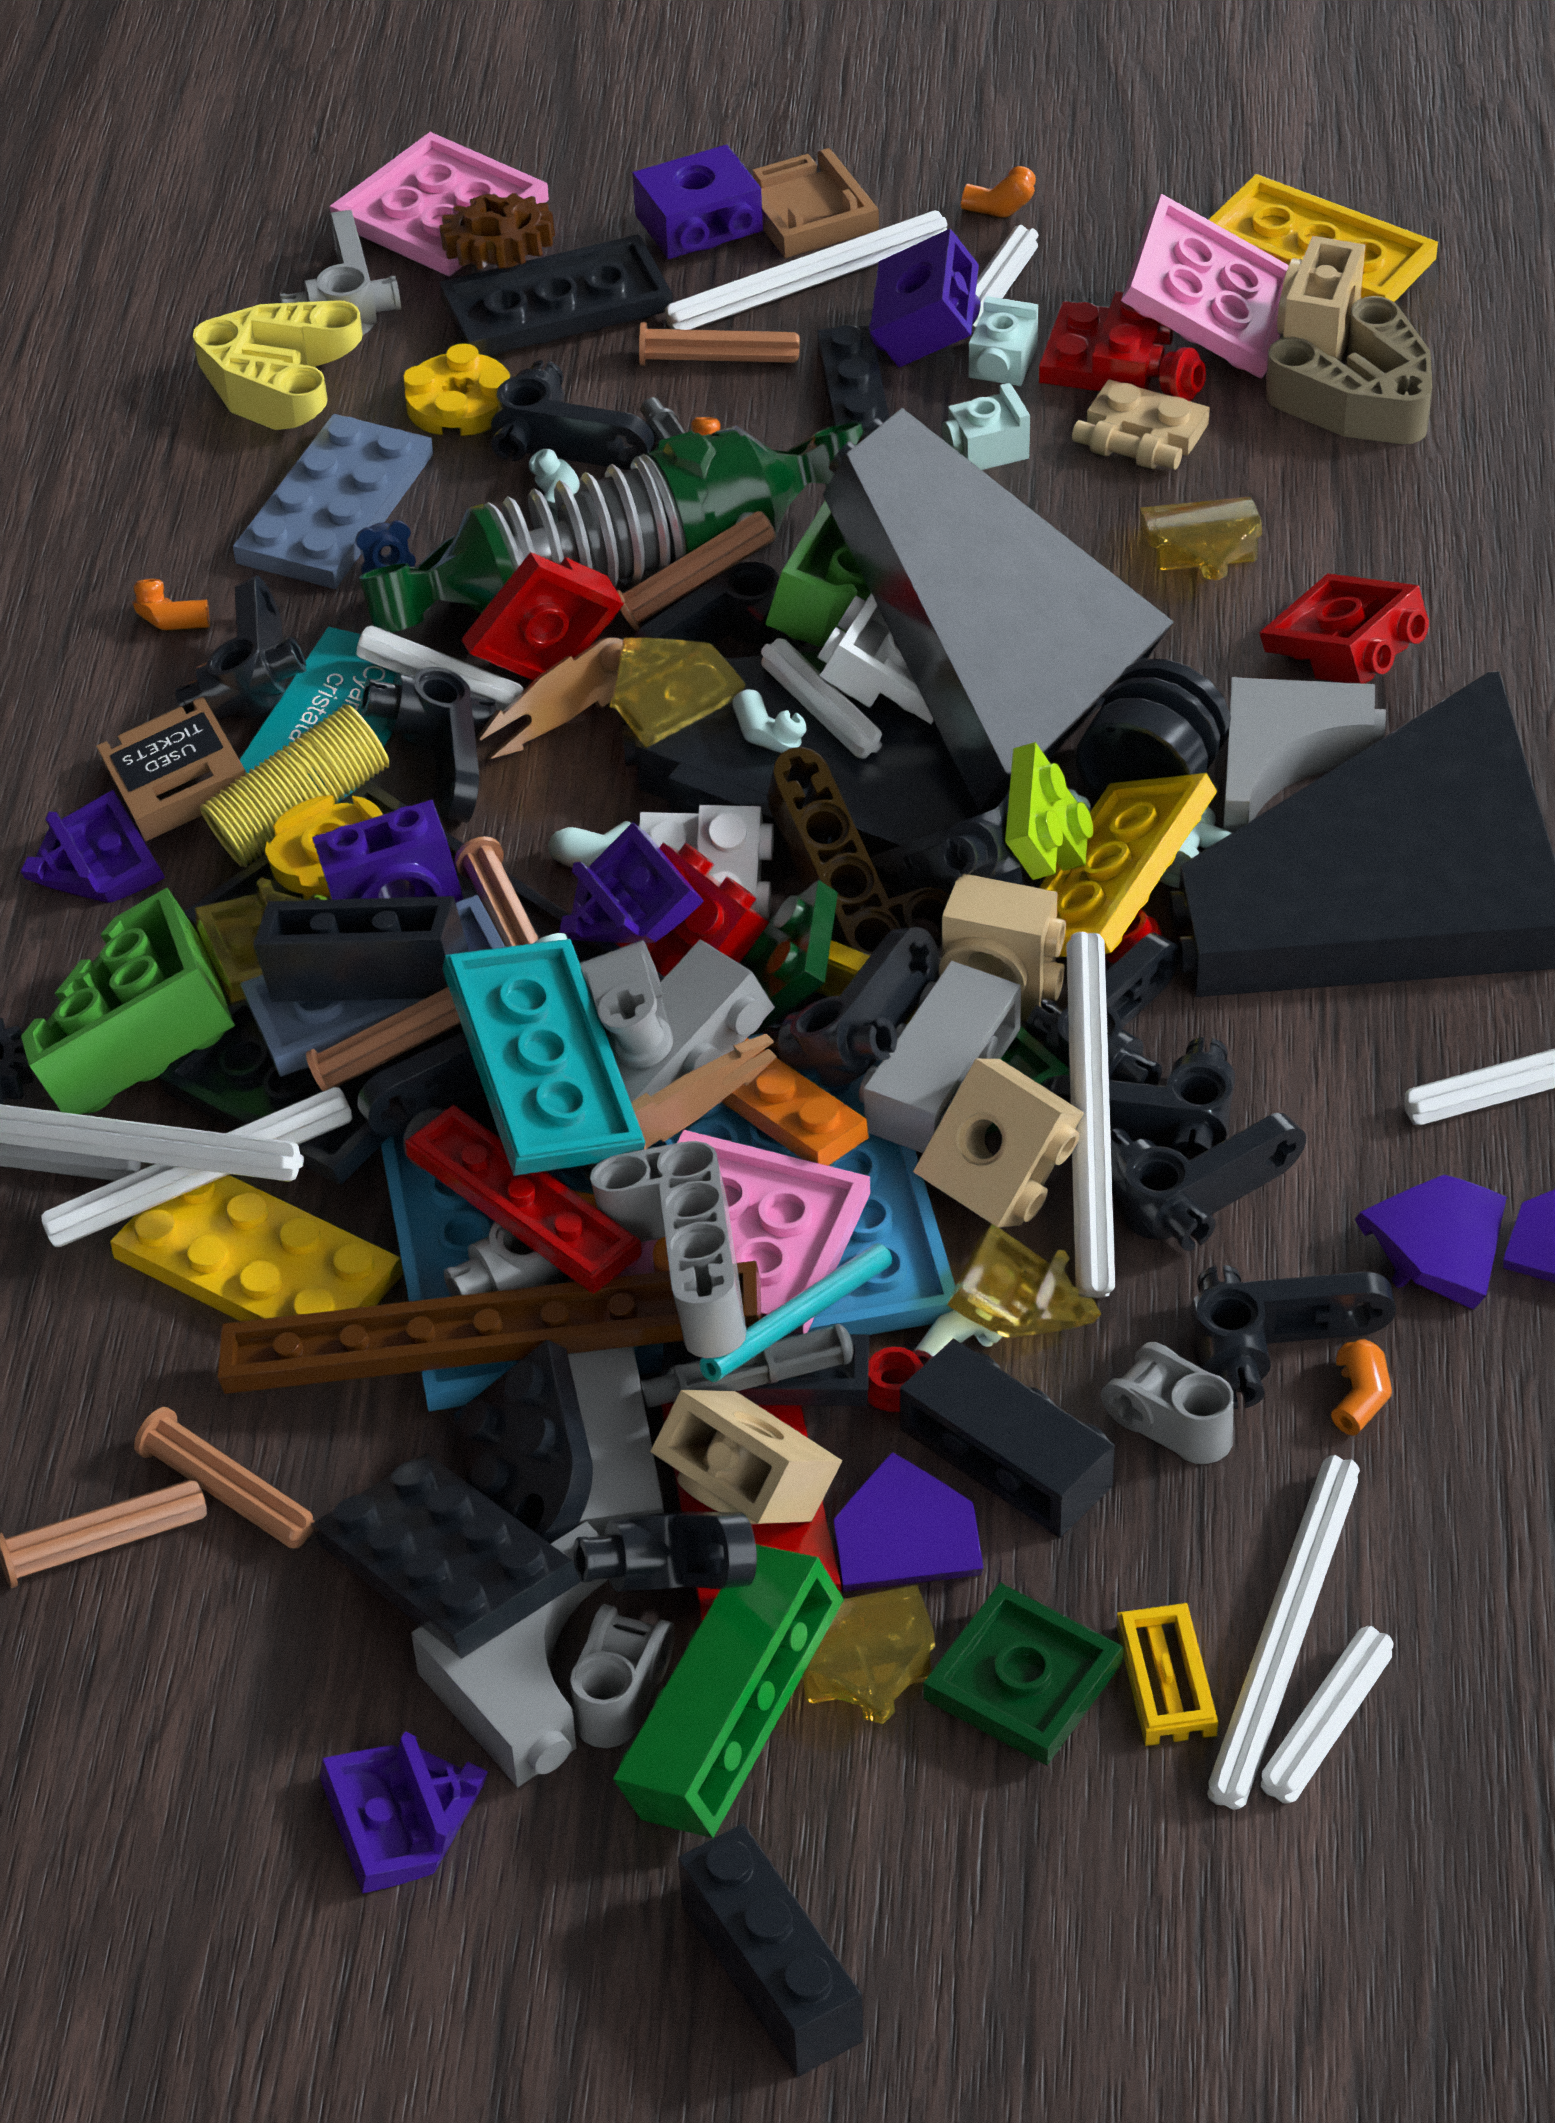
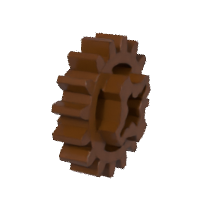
M512 193L507 198L498 197L496 194H485L470 199V206H454L453 214L443 215V225H439L442 248L446 250L447 258H458L459 265L461 266L472 263L477 266V269H483L488 264H496L500 269L526 263L525 256L543 255L542 247H552V237L555 236L553 213L549 211L548 204L546 202L536 204V197L530 196L523 199L517 193Z

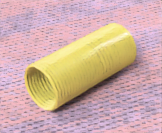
M343 704L342 708L338 707V710L333 711L332 715L328 714V718H323V722L318 721V725H313V728H309L308 732L304 731V733H301L300 738L295 737L294 742H289L288 746H283V750H277V752H274V756L270 755L269 759H265L264 763L260 762L259 766H255L254 770L250 769L249 773L245 772V776H240V780L235 779V783H230V787L225 786V790H220V794L215 793V797H210V801L206 800L205 804L200 805V810L205 821L225 850L240 866L247 867L248 863L252 864L253 860H257V857H262V853H266V841L271 844L275 837L273 825L286 811L297 804L319 796L333 795L335 803H338L339 798L344 799V794L350 795V791L360 788V784L364 785L365 781H369L370 777L374 778L375 774H379V770L384 771V767L389 768V758L379 739L362 716L352 706Z

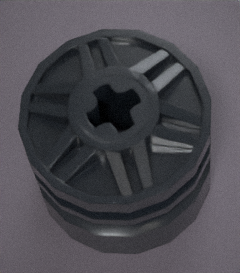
M1143 659L1127 666L1116 680L1110 693L1102 703L1101 709L1093 718L1077 744L1076 764L1084 783L1098 799L1110 783L1206 773L1229 736L1231 715L1222 694L1209 679L1191 667L1168 659Z

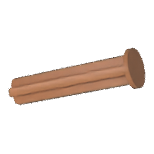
M646 322L640 323V366H646V359L794 363L798 361L800 354V338L795 332L647 329Z
M761 511L755 512L624 594L617 590L624 603L620 610L627 622L638 632L642 627L643 621L776 539V533L771 522Z
M485 836L467 841L456 853L455 866L463 877L471 879L505 947L533 944L538 940V937L502 866L504 851L500 843L494 838Z
M449 987L320 1053L315 1049L307 1051L306 1059L309 1068L320 1089L325 1091L332 1087H338L460 1025L461 1022Z
M161 1407L155 1410L140 1426L135 1437L134 1449L143 1458L155 1456L187 1479L197 1481L202 1489L289 1548L301 1547L306 1539L313 1534L314 1528L312 1523L315 1521L310 1511L177 1423V1415L170 1408Z
M188 1480L8 1538H4L1 1532L0 1562L9 1587L18 1586V1578L202 1520L207 1515L205 1498L197 1481Z

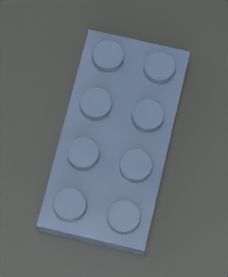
M333 414L233 545L236 564L336 589L361 555L360 549L355 542L358 532L363 528L386 521L433 456L431 437Z
M478 895L456 903L469 952L505 947ZM263 975L240 983L246 1002L280 1077L300 1069L309 1068L306 1059L307 1051L315 1049L320 1053L426 999L272 1002Z

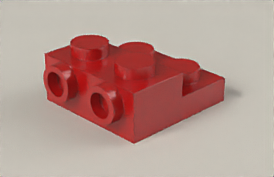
M1115 291L1110 307L1096 306L1088 302L1075 303L1063 301L1039 364V383L1101 391L1108 379L1121 383H1129L1147 390L1151 377L1159 378L1160 366L1165 356V346L1163 344L1171 345L1174 330L1152 318L1140 315L1131 306L1122 302L1121 299L1124 292Z
M530 552L463 636L462 641L469 654L535 680L539 675L566 656L575 658L589 648L604 628L611 623L624 603L607 575L567 557L560 564H557Z
M1327 573L1262 629L1259 634L1264 651L1267 653L1287 655L1298 660L1310 659L1315 679L1365 684L1373 679L1375 674L1387 673L1393 665L1395 655L1404 651L1409 646V643L1419 644L1424 640L1429 628V619L1419 585Z
M663 842L659 847L704 902L684 921L657 942L645 943L656 971L666 977L700 939L740 963L769 924L765 918L751 908L757 898L728 876H726L722 883L709 874L715 864L689 844L684 843L678 851ZM615 943V944L622 948V947L628 946V945L633 944V943Z

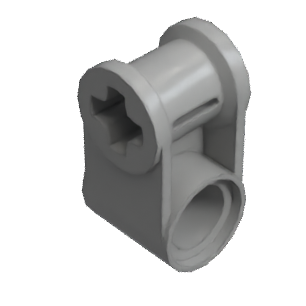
M641 940L582 962L583 974L597 1008L598 1016L604 1027L610 1031L615 1051L621 1062L631 1068L641 1069L662 1061L672 1048L673 1034L661 997L663 995L662 986L645 942Z
M1147 1342L1142 1345L1136 1352L1135 1364L1121 1379L1114 1378L1102 1388V1403L1116 1422L1126 1429L1139 1432L1172 1450L1186 1461L1195 1464H1210L1228 1455L1233 1446V1390L1230 1384L1222 1377L1209 1373L1179 1357L1165 1345L1157 1342Z
M603 1604L599 1608L591 1625L587 1642L575 1667L572 1669L570 1678L574 1726L577 1735L584 1742L594 1747L610 1748L620 1746L633 1736L655 1686L661 1682L669 1665L675 1641L674 1623L660 1620L656 1625L620 1616L617 1608L614 1606Z

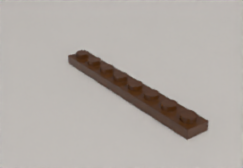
M756 1261L737 1263L746 1328L762 1319L761 1277ZM670 1271L614 1277L594 1294L579 1283L570 1282L222 1324L218 1380L224 1394L521 1360L546 1339L566 1348L568 1354L684 1341L673 1296Z

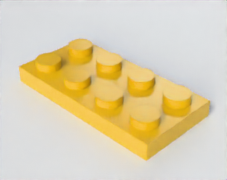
M1255 174L1208 219L1288 265L1293 258L1303 260L1312 236L1364 244L1365 255L1361 298L1379 296L1395 302L1436 260L1438 242L1258 174Z
M1207 773L1110 783L1090 812L1093 823V835L1087 838L1086 865L1063 871L1056 862V874L1046 876L1039 887L1040 889L1057 892V918L1066 921L1064 942L1058 957H1067L1066 945L1071 940L1072 935L1077 932L1100 934L1104 940L1105 954L1112 953L1121 943L1123 934L1139 910L1147 903L1150 893L1165 870L1174 862L1180 847L1192 829L1200 822L1201 815L1217 793Z
M231 1175L224 1176L134 1215L110 1241L115 1259L239 1321L376 1306L403 1275L400 1257Z

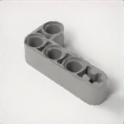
M687 1141L618 1154L598 1163L591 1171L590 1176L597 1209L632 1233L641 1242L666 1237L672 1291L687 1350L695 1356L716 1358L730 1354L738 1349L745 1341L747 1331L729 1208L715 1149L704 1142Z

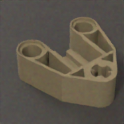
M1368 296L1357 300L1353 304L1350 314L1347 365H1344L1332 355L1328 356L1305 339L1296 337L1283 338L1271 344L1268 350L1265 388L1266 400L1271 406L1343 437L1395 444H1412L1426 436L1432 396L1430 350L1395 302L1384 297Z

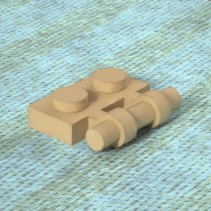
M1108 379L1087 410V422L1081 420L1076 422L1072 432V440L1090 446L1091 452L1109 456L1113 452L1135 458L1136 464L1142 467L1155 469L1160 465L1176 470L1180 464L1182 454L1186 456L1190 454L1209 425L1210 407L1190 402L1180 397H1172L1139 388L1129 383Z

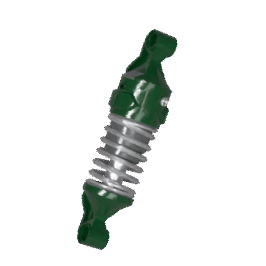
M852 422L828 427L813 434L812 437L787 451L772 450L737 425L703 436L700 433L689 431L657 442L655 451L639 457L636 456L631 463V470L621 472L618 467L611 464L605 472V478L597 481L589 473H583L579 481L580 492L573 494L569 486L559 480L554 487L558 523L554 522L543 494L533 488L528 496L529 511L535 529L532 531H528L520 507L509 496L505 498L502 504L503 515L496 506L489 502L484 505L481 504L465 510L456 535L445 540L418 566L398 563L376 568L359 577L374 627L390 633L415 626L424 621L423 613L437 600L464 603L482 614L530 552L557 564H560L567 557L607 575L614 588H616L618 580L633 588L640 583L644 572L649 576H653L755 512L761 511L766 515L777 535L787 507L809 483L825 484L827 488L834 476V473L828 469L831 461L847 442L851 441L857 445L858 440L863 434L862 425L860 422Z

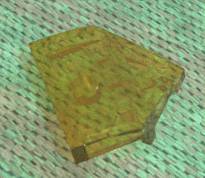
M1251 497L1140 507V529L1150 547L1157 548V565L1159 570L1166 571L1200 567L1203 578L1220 580L1228 575V564L1254 562L1258 559V537L1262 536V520Z
M624 638L609 707L619 711L647 748L732 702L734 697L744 690L746 684L710 643L657 638Z
M260 878L257 882L258 895H250L195 908L197 929L231 1002L245 999L240 983L263 975L253 943L267 902L303 900L301 897L296 898L274 891L271 880ZM313 893L308 900H331V898Z
M993 1224L990 1225L977 1242L947 1303V1306L969 1320L1006 1338L1071 1329L1094 1323L1101 1315L1093 1298L1080 1297L1078 1295L1079 1289L1075 1286L1073 1287L1065 1273L1064 1267L1070 1259L1065 1250H1057L1047 1263L1046 1260Z
M917 1585L844 1599L802 1676L806 1701L817 1704L819 1702L839 1699L859 1705L862 1708L863 1719L884 1724L895 1713L894 1700L909 1685L924 1682L932 1672L930 1651L935 1647L934 1631Z

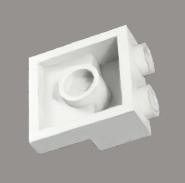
M872 593L866 601L855 596L837 625L847 632L845 633L835 627L817 658L827 663L819 677L837 687L843 694L853 697L869 708L879 693H882L904 710L914 713L932 724L934 719Z
M699 805V814L640 812L639 827L651 837L658 847L664 842L679 851L684 843L689 844L715 864L709 872L711 876L720 883L723 882L726 876L739 883L757 898L751 908L763 918H770L771 882L761 881L762 860H773L774 825L763 823L761 806Z

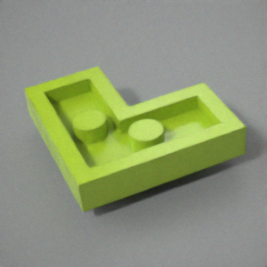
M1036 742L1013 748L1005 842L1032 880L1056 874V861L1063 871L1086 865L1087 838L1093 835V823L1088 808L1083 802L1077 803L1066 787L1065 778L1060 767L1055 763L1050 764Z

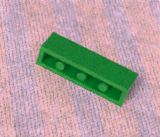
M756 1544L757 1567L752 1584L750 1586L726 1588L719 1591L700 1627L692 1634L688 1648L667 1685L659 1692L654 1707L634 1743L624 1753L620 1767L613 1778L642 1821L714 1838L844 1601L818 1557Z

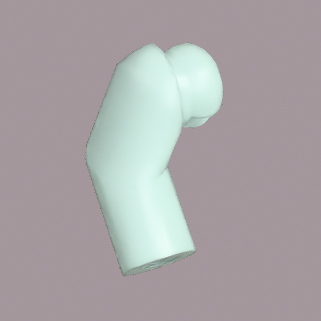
M542 449L531 457L529 469L536 475L535 482L545 493L544 497L554 522L557 523L558 513L554 500V487L559 480L563 481L574 494L578 492L580 482L577 474L566 461L558 459L553 450Z
M749 689L738 693L734 697L733 707L743 736L748 742L780 753L801 745V737L806 732V723L798 713H795L790 718L789 711L785 710L773 719L768 716L759 692Z
M624 821L604 835L573 827L556 831L548 842L549 853L554 860L572 868L574 862H582L589 868L631 823Z
M978 1299L941 1315L913 1353L925 1365L953 1338L961 1343L973 1334L983 1346H992L993 1343H997L1009 1329V1321L1003 1314L996 1311L997 1304L989 1300Z

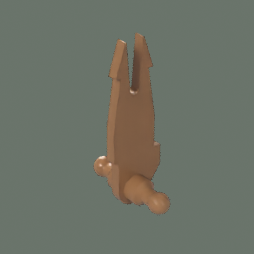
M609 637L598 640L575 658L566 656L539 675L503 712L496 710L475 740H482L525 715L527 723L487 757V759L497 758L524 750L522 744L570 721L593 703H595L597 708L604 707L620 695L619 691L622 690L629 667L637 666L641 660L640 651L632 645H627L619 638Z
M763 1034L733 1045L734 1050L687 1073L651 1097L646 1092L632 1101V1107L646 1142L644 1149H647L659 1140L662 1142L668 1140L701 1118L741 1085L745 1084L747 1086L777 1058L770 1049L760 1053L774 1043V1041L767 1034Z

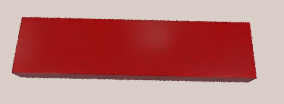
M454 1104L405 1141L407 1157L592 1294L596 1293L642 1256L640 1239L548 1172L542 1171L513 1176L501 1138Z

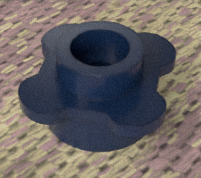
M399 520L393 521L390 524L377 523L358 532L355 542L364 558V562L361 565L362 574L376 568L398 563H408L409 566H415L416 558L413 553L409 552L407 541L411 531L406 523ZM388 546L391 548L389 554H381L383 547Z

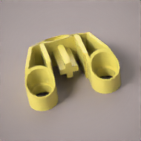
M346 301L259 304L200 323L193 331L198 364L231 413L274 430L301 426L322 412L328 401L325 378L323 373L315 367L332 362L348 354L360 343L363 336L359 309L354 304Z

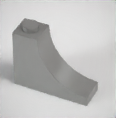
M1232 677L1229 710L1231 722L1227 746L1223 829L1233 833L1255 819L1261 808L1284 788L1307 777L1329 772L1384 738L1386 709H1375V684Z
M586 1521L551 1543V1545L572 1559L574 1563L575 1539L583 1536L590 1538L600 1535ZM595 1579L585 1583L580 1582L462 1659L423 1627H419L411 1632L417 1671L420 1677L517 1788L537 1774H547L555 1770L566 1760L569 1753L577 1749L572 1707L562 1696L550 1672L551 1658L556 1641L570 1615L585 1598L604 1584L607 1579Z

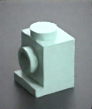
M986 296L983 302V313L969 342V378L1004 384L1011 383V385L1016 386L1022 385L1038 346V304Z
M1011 383L1000 385V394L979 397L972 401L948 406V421L942 423L943 440L981 470L1029 459L1030 414Z

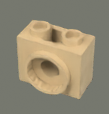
M1312 236L1303 260L1296 258L1291 260L1284 278L1277 316V331L1279 334L1284 335L1283 338L1296 337L1305 339L1328 356L1332 355L1341 362L1348 344L1351 308L1357 300L1361 299L1365 255L1364 244Z
M969 874L957 877L942 915L940 977L949 963L955 961L1020 984V1020L1024 1021L1028 1020L1030 1013L1036 1005L1041 1007L1043 999L1057 1001L1063 984L1065 967L1064 964L1056 963V957L1060 955L1066 930V921L1057 918V892Z
M976 1058L913 1172L996 1227L1020 1226L1023 1221H1030L1042 1207L1048 1193L1044 1184L1055 1164L1061 1165L1073 1152L1080 1135L1075 1129L1084 1112L1000 1059ZM991 1123L996 1124L1002 1134L1000 1150L994 1156L985 1145V1133Z
M681 1390L650 1451L680 1471L677 1477L678 1483L691 1496L718 1512H741L748 1518L751 1524L812 1522L843 1461L736 1391Z

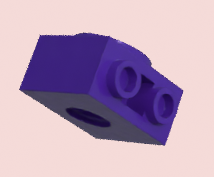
M727 144L632 172L635 216L668 259L698 250L714 248L722 243L763 231L761 187Z
M947 229L880 260L878 263L876 286L873 290L874 302L871 322L869 323V333L875 346L881 351H886L899 368L971 336L972 325L980 313L981 301L976 295L979 264L951 229Z
M433 800L413 806H405L394 812L352 825H344L333 831L312 837L332 900L454 896L456 903L464 900L447 838Z

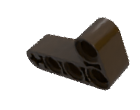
M804 747L790 748L781 753L775 761L767 793V802L805 889L807 890L816 881L820 880L830 888L840 884L850 886L859 895L853 898L837 895L831 940L871 956L873 952L866 951L860 947L856 941L857 939L870 938L880 943L890 931L917 927L913 920L924 918L934 922L940 929L937 932L929 933L937 945L939 958L942 957V915L950 895L941 889L927 887L888 899L825 760L814 750ZM808 788L805 796L803 789ZM811 832H823L829 835L834 842L831 844H820L812 840L808 834Z

